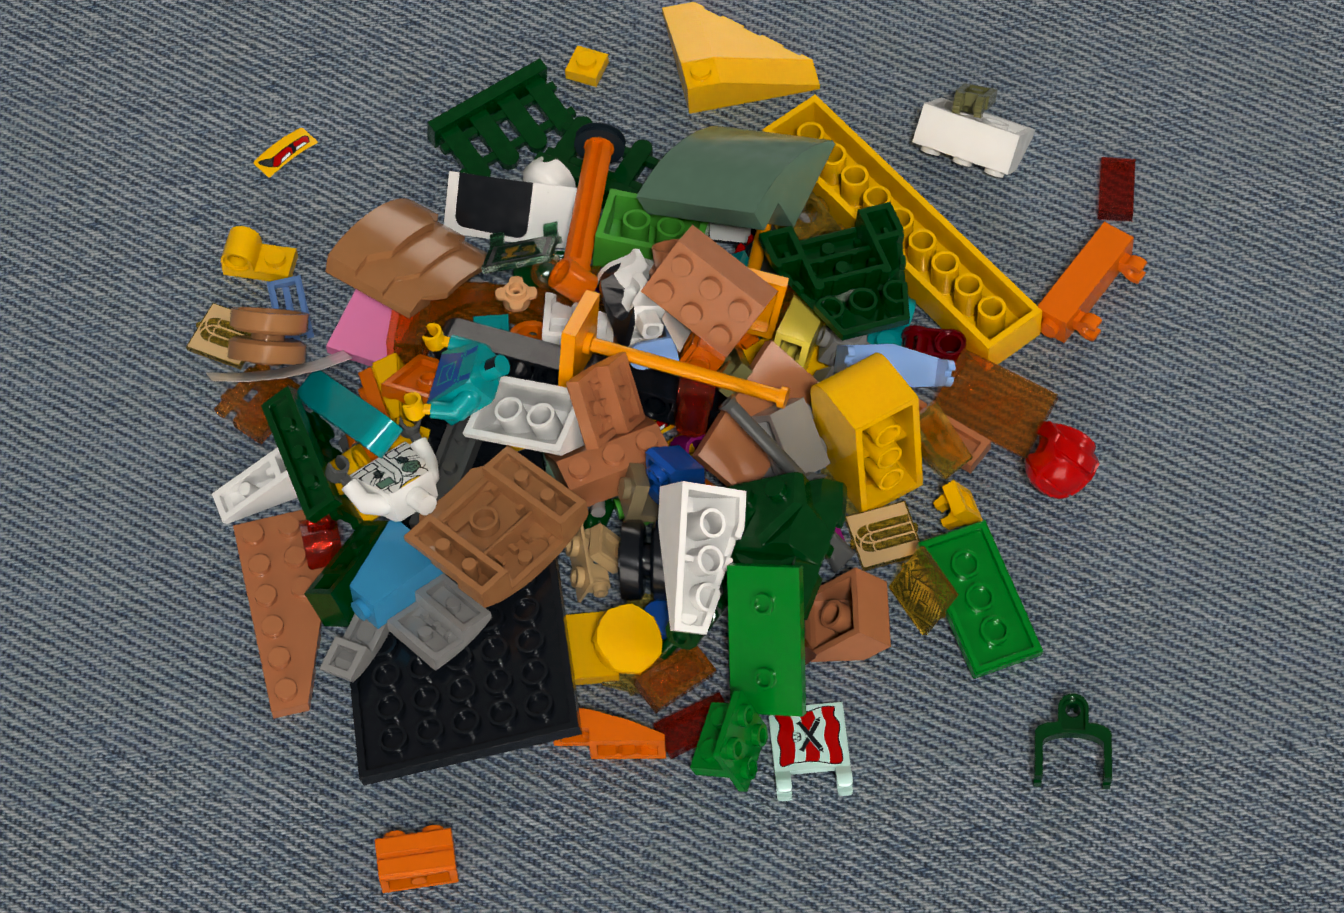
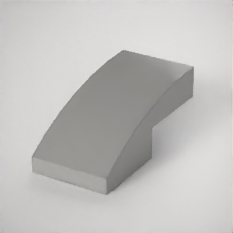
M354 614L343 638L335 636L319 669L325 673L354 682L369 666L390 632L388 631L387 623L377 629L367 619L362 621Z

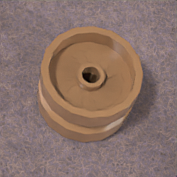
M232 307L230 326L237 331L248 332L251 335H238L228 340L227 357L261 365L304 364L306 360V345L299 340L285 338V335L296 336L308 332L309 314L286 309Z

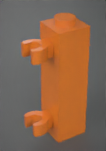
M1105 221L1039 303L1038 307L1042 310L1041 333L1043 335L1065 343L1074 330H1077L1082 337L1094 342L1101 333V329L1098 326L1102 323V319L1093 313H1089L1092 307L1120 272L1129 281L1139 284L1146 275L1143 269L1147 265V261L1140 256L1132 255L1133 236Z

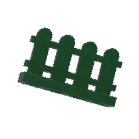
M539 58L428 121L427 137L434 148L440 146V150L444 155L452 154L462 168L459 172L491 177L489 166L496 162L506 170L516 168L519 164V153L517 150L524 146L532 153L544 152L547 148V136L545 134L554 129L560 137H563L564 134H562L561 128L565 122L569 124L573 122V118L576 117V111L572 106L568 109L563 106L554 94L557 91V86L553 81L547 84V67ZM534 104L547 120L540 125L535 122L526 110ZM506 120L519 136L512 141L507 138L498 126ZM478 136L491 152L484 157L480 156L470 142Z
M579 116L571 124L565 122L561 128L564 135L556 147H548L545 153L539 151L534 158L536 160L539 157H543L542 162H550L555 159L561 161L571 172L576 188H578L583 160L576 157L578 153L575 150L574 142L577 130L585 124L593 123L587 116ZM638 140L631 148L625 146L624 155L622 156L624 159L616 171L608 170L601 209H604L610 188L639 193L643 184L636 180L645 167L654 169L660 159L652 157L653 147L649 141Z
M288 385L264 402L261 407L306 520L317 523L329 514L332 520H343L351 524L353 530H356L364 520L345 494L339 495L335 483L328 481L325 476L327 463L335 459L337 455L342 454L338 449L331 446L330 440L335 437L334 431L325 420L320 418L318 413L305 411L297 390Z

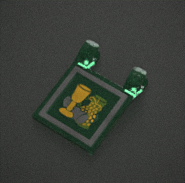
M558 221L543 224L544 236L505 244L504 232L490 234V248L481 267L482 273L488 274L550 262L557 244L562 243V237L559 236Z

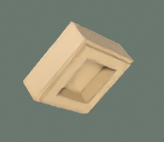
M601 523L591 527L589 558L610 573H617L618 547L621 538Z

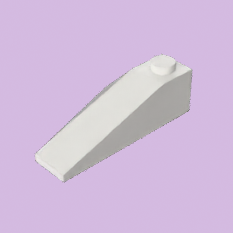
M686 481L660 486L658 529L670 631L699 635L707 634L721 595L719 588L725 571H727V565L733 562V559L730 558L736 540L741 539L745 528L747 491Z

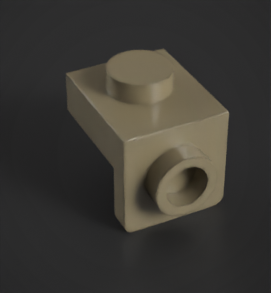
M629 463L626 476L620 478L618 496L625 520H642L643 523L658 520L659 505L648 494L650 483L644 464Z

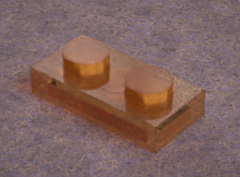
M696 646L690 650L681 649L638 677L633 685L653 711L658 713L715 674L716 669L700 648Z

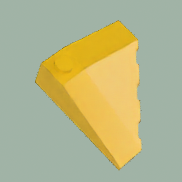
M696 2L662 7L689 114L820 89L813 59L803 54L798 55L784 48V45L764 35L759 36L723 15L720 17L706 10L704 6Z

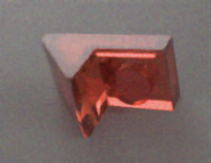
M326 515L317 523L306 519L300 520L299 525L309 569L314 570L326 567L342 547L337 522L332 520L330 515Z

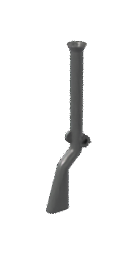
M735 394L730 395L719 406L718 409L726 411L785 473H803L809 481L827 476V474H816L814 472L805 473L737 402ZM834 531L830 542L834 551L831 558L827 560L832 570L837 572L853 557L855 552Z

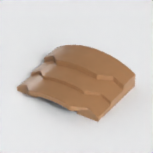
M400 198L378 206L354 224L328 254L325 272L410 319L427 307L431 300L447 299L467 280L487 270L490 254L464 241V235L438 222L439 214L411 199Z
M507 445L484 466L471 468L447 494L437 501L436 508L432 513H429L427 516L419 514V523L404 535V540L429 558L434 566L456 581L460 590L486 608L503 601L522 589L562 552L588 517L587 502Z

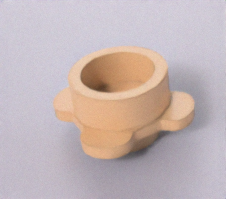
M513 276L504 287L496 289L495 297L497 300L503 301V305L507 310L522 312L530 306L531 300L537 297V289L525 284L522 277Z

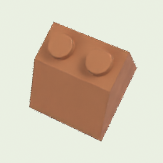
M855 567L819 587L808 619L805 620V638L816 654V658L811 662L866 660L891 647L887 581Z

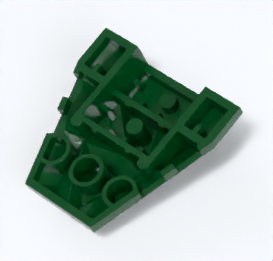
M891 202L858 209L855 227L803 240L798 239L793 226L759 233L758 239L770 266L780 276L789 278L788 285L842 341L909 324L908 285L905 282L904 271L906 257L903 255L904 230Z
M791 472L728 486L727 488L747 491L745 528L741 539L736 540L730 557L733 559L732 563L803 565L804 621L807 620L822 582V578L818 573L824 557L830 559L834 551L833 546L830 544L836 527L842 529L846 519V485L843 482L825 478L809 481L803 473ZM725 571L721 584L728 605L727 571Z

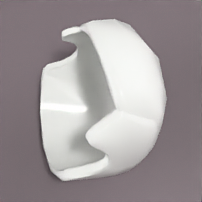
M539 157L523 170L524 182L576 188L571 172L558 159L542 162L543 157Z

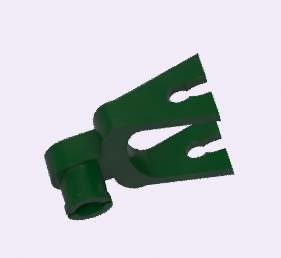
M1075 693L1067 694L1059 702L1057 722L1041 724L1035 730L1033 787H1041L1043 745L1050 740L1059 738H1080L1093 741L1102 747V789H1110L1112 782V733L1103 725L1089 723V706L1083 696ZM1071 708H1073V712L1078 715L1077 717H1070L1067 715V713L1070 712Z

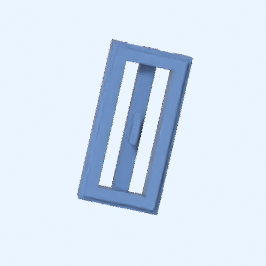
M301 275L267 282L272 308L279 309L275 289L282 288L286 309L294 311L289 286L296 285L301 312L309 314ZM310 316L308 319V332L296 336L285 335V338L300 340V336L307 335V339L313 338L314 334Z

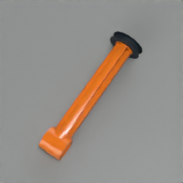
M600 122L585 124L576 132L574 147L576 152L583 158L564 258L555 265L548 279V284L552 289L573 303H579L586 290L593 292L596 290L598 278L591 272L590 264L609 165L618 161L624 155L626 144L624 134L619 129L610 124Z

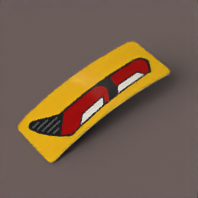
M299 128L269 147L253 163L270 178L291 159L317 144L318 141L304 128Z

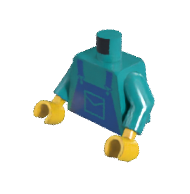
M429 323L426 326L427 330L434 337L422 336L426 347L432 352L440 351L444 347H447L448 350L441 354L427 404H423L419 393L409 392L404 395L406 405H403L402 408L405 416L410 421H418L426 414L430 415V419L445 420L452 426L492 403L496 396L500 378L510 372V364L505 356L493 353L489 345L454 334L451 337H447L444 335L439 324Z

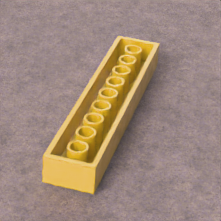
M816 94L762 129L763 132L834 141L835 146L809 199L840 230L855 227L858 209L891 202L904 230L903 255L906 257L904 271L905 282L908 285V296L916 300V304L942 329H955L963 333L966 338V352L986 372L1040 335L1042 310Z

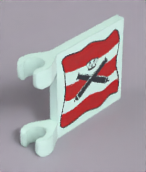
M843 702L806 705V714L803 717L768 715L778 801L792 800L791 775L835 771L838 795L848 796L853 794V777L850 766Z

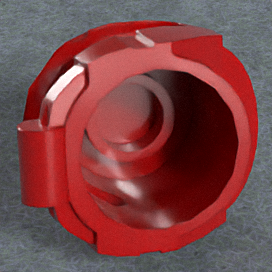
M1051 421L1040 422L1035 431L1039 435V446L1034 453L1027 455L1028 457L1025 458V470L1028 480L1038 491L1048 497L1064 499L1069 498L1070 495L1074 496L1092 480L1100 465L1097 456L1094 454L1096 445L1089 436L1071 426Z

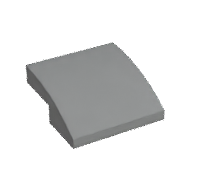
M443 573L416 590V602L389 618L387 625L388 631L436 671L461 652L487 625L492 615L490 611L460 590L458 585Z

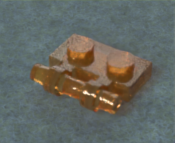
M256 364L253 368L248 367L243 373L270 370V366ZM288 377L271 379L269 381L239 382L233 389H227L221 395L222 401L214 408V411L222 418H225L231 411L236 412L237 415L232 420L234 427L262 445L272 432L261 405L289 385L298 390L300 385ZM253 388L258 393L248 403L243 398Z

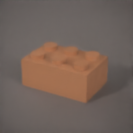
M693 224L678 240L641 290L642 293L726 358L778 292Z

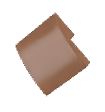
M626 352L612 355L588 367L566 382L586 450L599 449L616 434L629 433L646 419Z

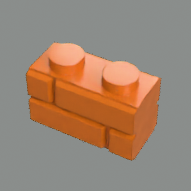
M429 825L424 827L421 832L406 834L403 831L396 830L387 832L383 838L375 839L378 876L382 893L459 882L451 828Z

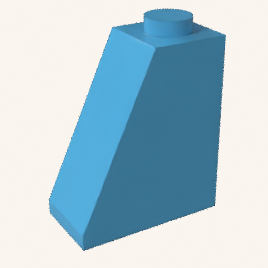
M392 520L384 528L350 584L353 599L351 607L354 613L362 621L367 619L377 629L385 625L389 618L416 602V590L444 573L434 566L429 558L404 540V535L410 529L402 522H394Z

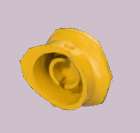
M632 603L608 609L598 621L591 640L600 662L610 671L620 674L640 675L651 667L662 654V636L654 617Z

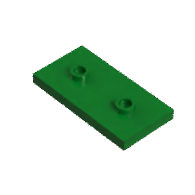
M986 520L918 542L916 549L919 555L929 554V556L920 557L921 560L923 558L925 560L930 558V565L926 562L924 567H935L936 581L931 583L932 585L936 584V586L933 587L938 590L937 566L938 570L941 571V573L938 572V576H940L939 589L945 591L944 595L949 597L948 585L950 584L949 591L956 593H950L949 605L946 608L949 599L935 590L936 595H938L937 597H940L939 601L942 598L941 606L943 600H945L942 607L973 679L1042 655L1043 649ZM930 569V570L933 571V577H932L931 581H932V580H935V577H934V569ZM941 576L945 577L944 580H945L946 583H941V582H940V581H943V580L941 579Z
M730 563L727 565L730 700L733 691L739 690L743 691L759 715L803 717L806 714L803 565Z

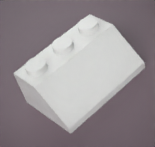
M942 97L924 103L912 142L922 145L921 151L940 156L942 152L953 156L952 161L957 164L971 167L972 163L983 166L985 167V173L995 177L1003 178L1004 174L1008 175L1016 171L1036 130L986 112L983 113L982 118L973 117V113L964 111L961 114L952 113L953 101Z
M508 376L500 378L495 399L489 405L471 414L463 431V435L468 438L560 456L585 445L567 387Z

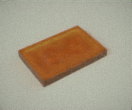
M963 348L955 363L956 370L952 371L951 377H954L952 386L941 388L932 407L991 440V443L1023 459L1027 458L1038 437L1035 431L1040 422L1047 421L1059 398L1058 394Z

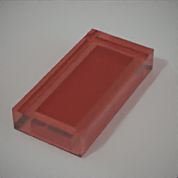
M1101 157L1098 202L1099 220L1132 222L1136 159Z
M720 692L653 724V730L665 734L666 752L670 759L697 747L711 702L726 703Z

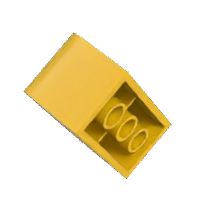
M874 353L811 387L813 421L819 436L827 446V456L831 463L825 467L835 481L843 482L846 485L847 497L859 514L881 508L923 485L919 398L886 357L880 353Z

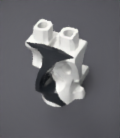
M633 249L630 254L609 262L600 270L597 276V286L609 322L616 335L617 343L630 348L637 342L659 338L664 328L662 317L665 310L641 292L648 282L647 280L650 279L649 270L654 265V260L644 258L640 249Z

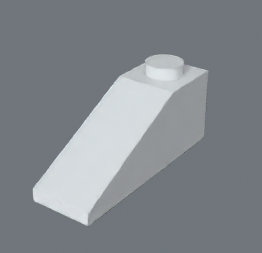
M278 447L212 493L221 520L225 524L298 498Z

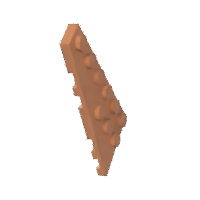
M303 510L233 525L273 719L309 711L311 707L316 674L315 664L321 642L322 621L304 593L332 559L337 537V521L332 520L329 514L317 523L306 520Z

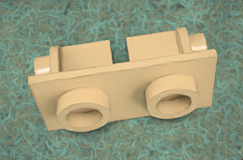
M583 524L565 547L566 555L570 557L572 565L571 585L576 589L577 601L580 603L587 593H593L597 598L607 596L608 590L611 587L608 570L599 564H594V560L589 558L591 528L584 530Z

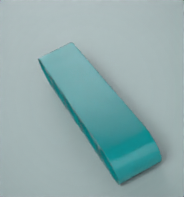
M320 370L311 372L297 390L302 403L381 459L403 432V429L385 414Z

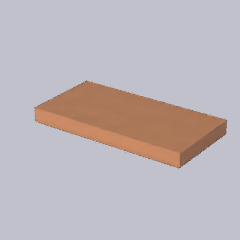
M772 340L765 341L750 364L753 372L746 380L781 389L782 386L790 388L789 399L804 397L809 405L811 402L810 389L819 381ZM738 392L735 393L737 402L750 416L776 404ZM723 410L720 411L692 455L695 460L727 487L762 479L771 466L768 456L762 448Z

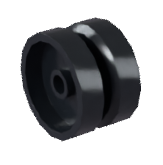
M623 520L621 542L618 547V576L620 577L622 601H641L645 595L646 578H650L651 595L654 600L667 601L658 520L652 526L651 543H647L646 526L642 520Z

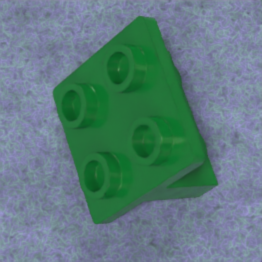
M734 690L730 703L711 702L690 765L695 775L730 778L739 792H747L751 780L755 778L759 754L768 738L767 726L743 691Z

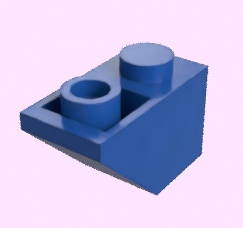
M680 445L651 447L645 452L646 474L650 483L648 494L658 505L660 486L680 481L705 484L704 467Z

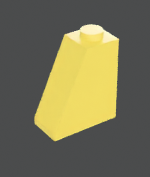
M795 293L776 332L774 343L807 370L816 347L818 333L825 322Z

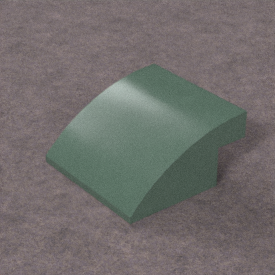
M710 126L687 136L670 149L647 177L636 197L648 214L765 230L767 224L786 227L793 226L794 228L835 143L833 140L724 126Z

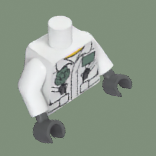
M401 417L399 419V426L403 429L401 436L411 439L412 443L410 445L406 441L388 451L382 459L378 457L350 476L347 474L350 466L348 459L343 455H337L335 464L340 470L334 469L330 463H327L325 470L327 480L335 484L341 483L343 485L341 490L362 514L384 516L394 522H400L415 512L423 516L432 513L437 505L438 492L436 484L440 479L438 460L427 438H422L419 433L421 419L413 421L415 424L413 427L406 426Z

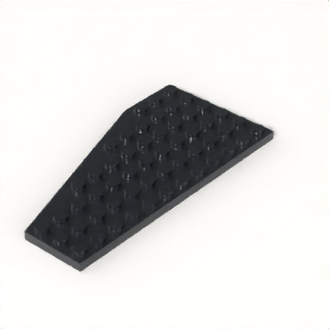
M425 414L421 419L420 426L430 429L428 442L436 455L448 423L445 420L430 419V415ZM482 441L472 468L487 464L506 445ZM529 449L518 451L522 456L545 471L543 452ZM412 515L400 521L410 530L409 521ZM558 557L522 589L503 601L486 607L492 615L487 625L461 652L436 671L389 632L382 647L369 666L354 682H350L359 779L364 786L582 734Z

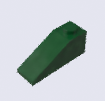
M362 521L361 525L357 527L304 593L324 626H349L355 614L351 607L353 599L350 584L389 521Z

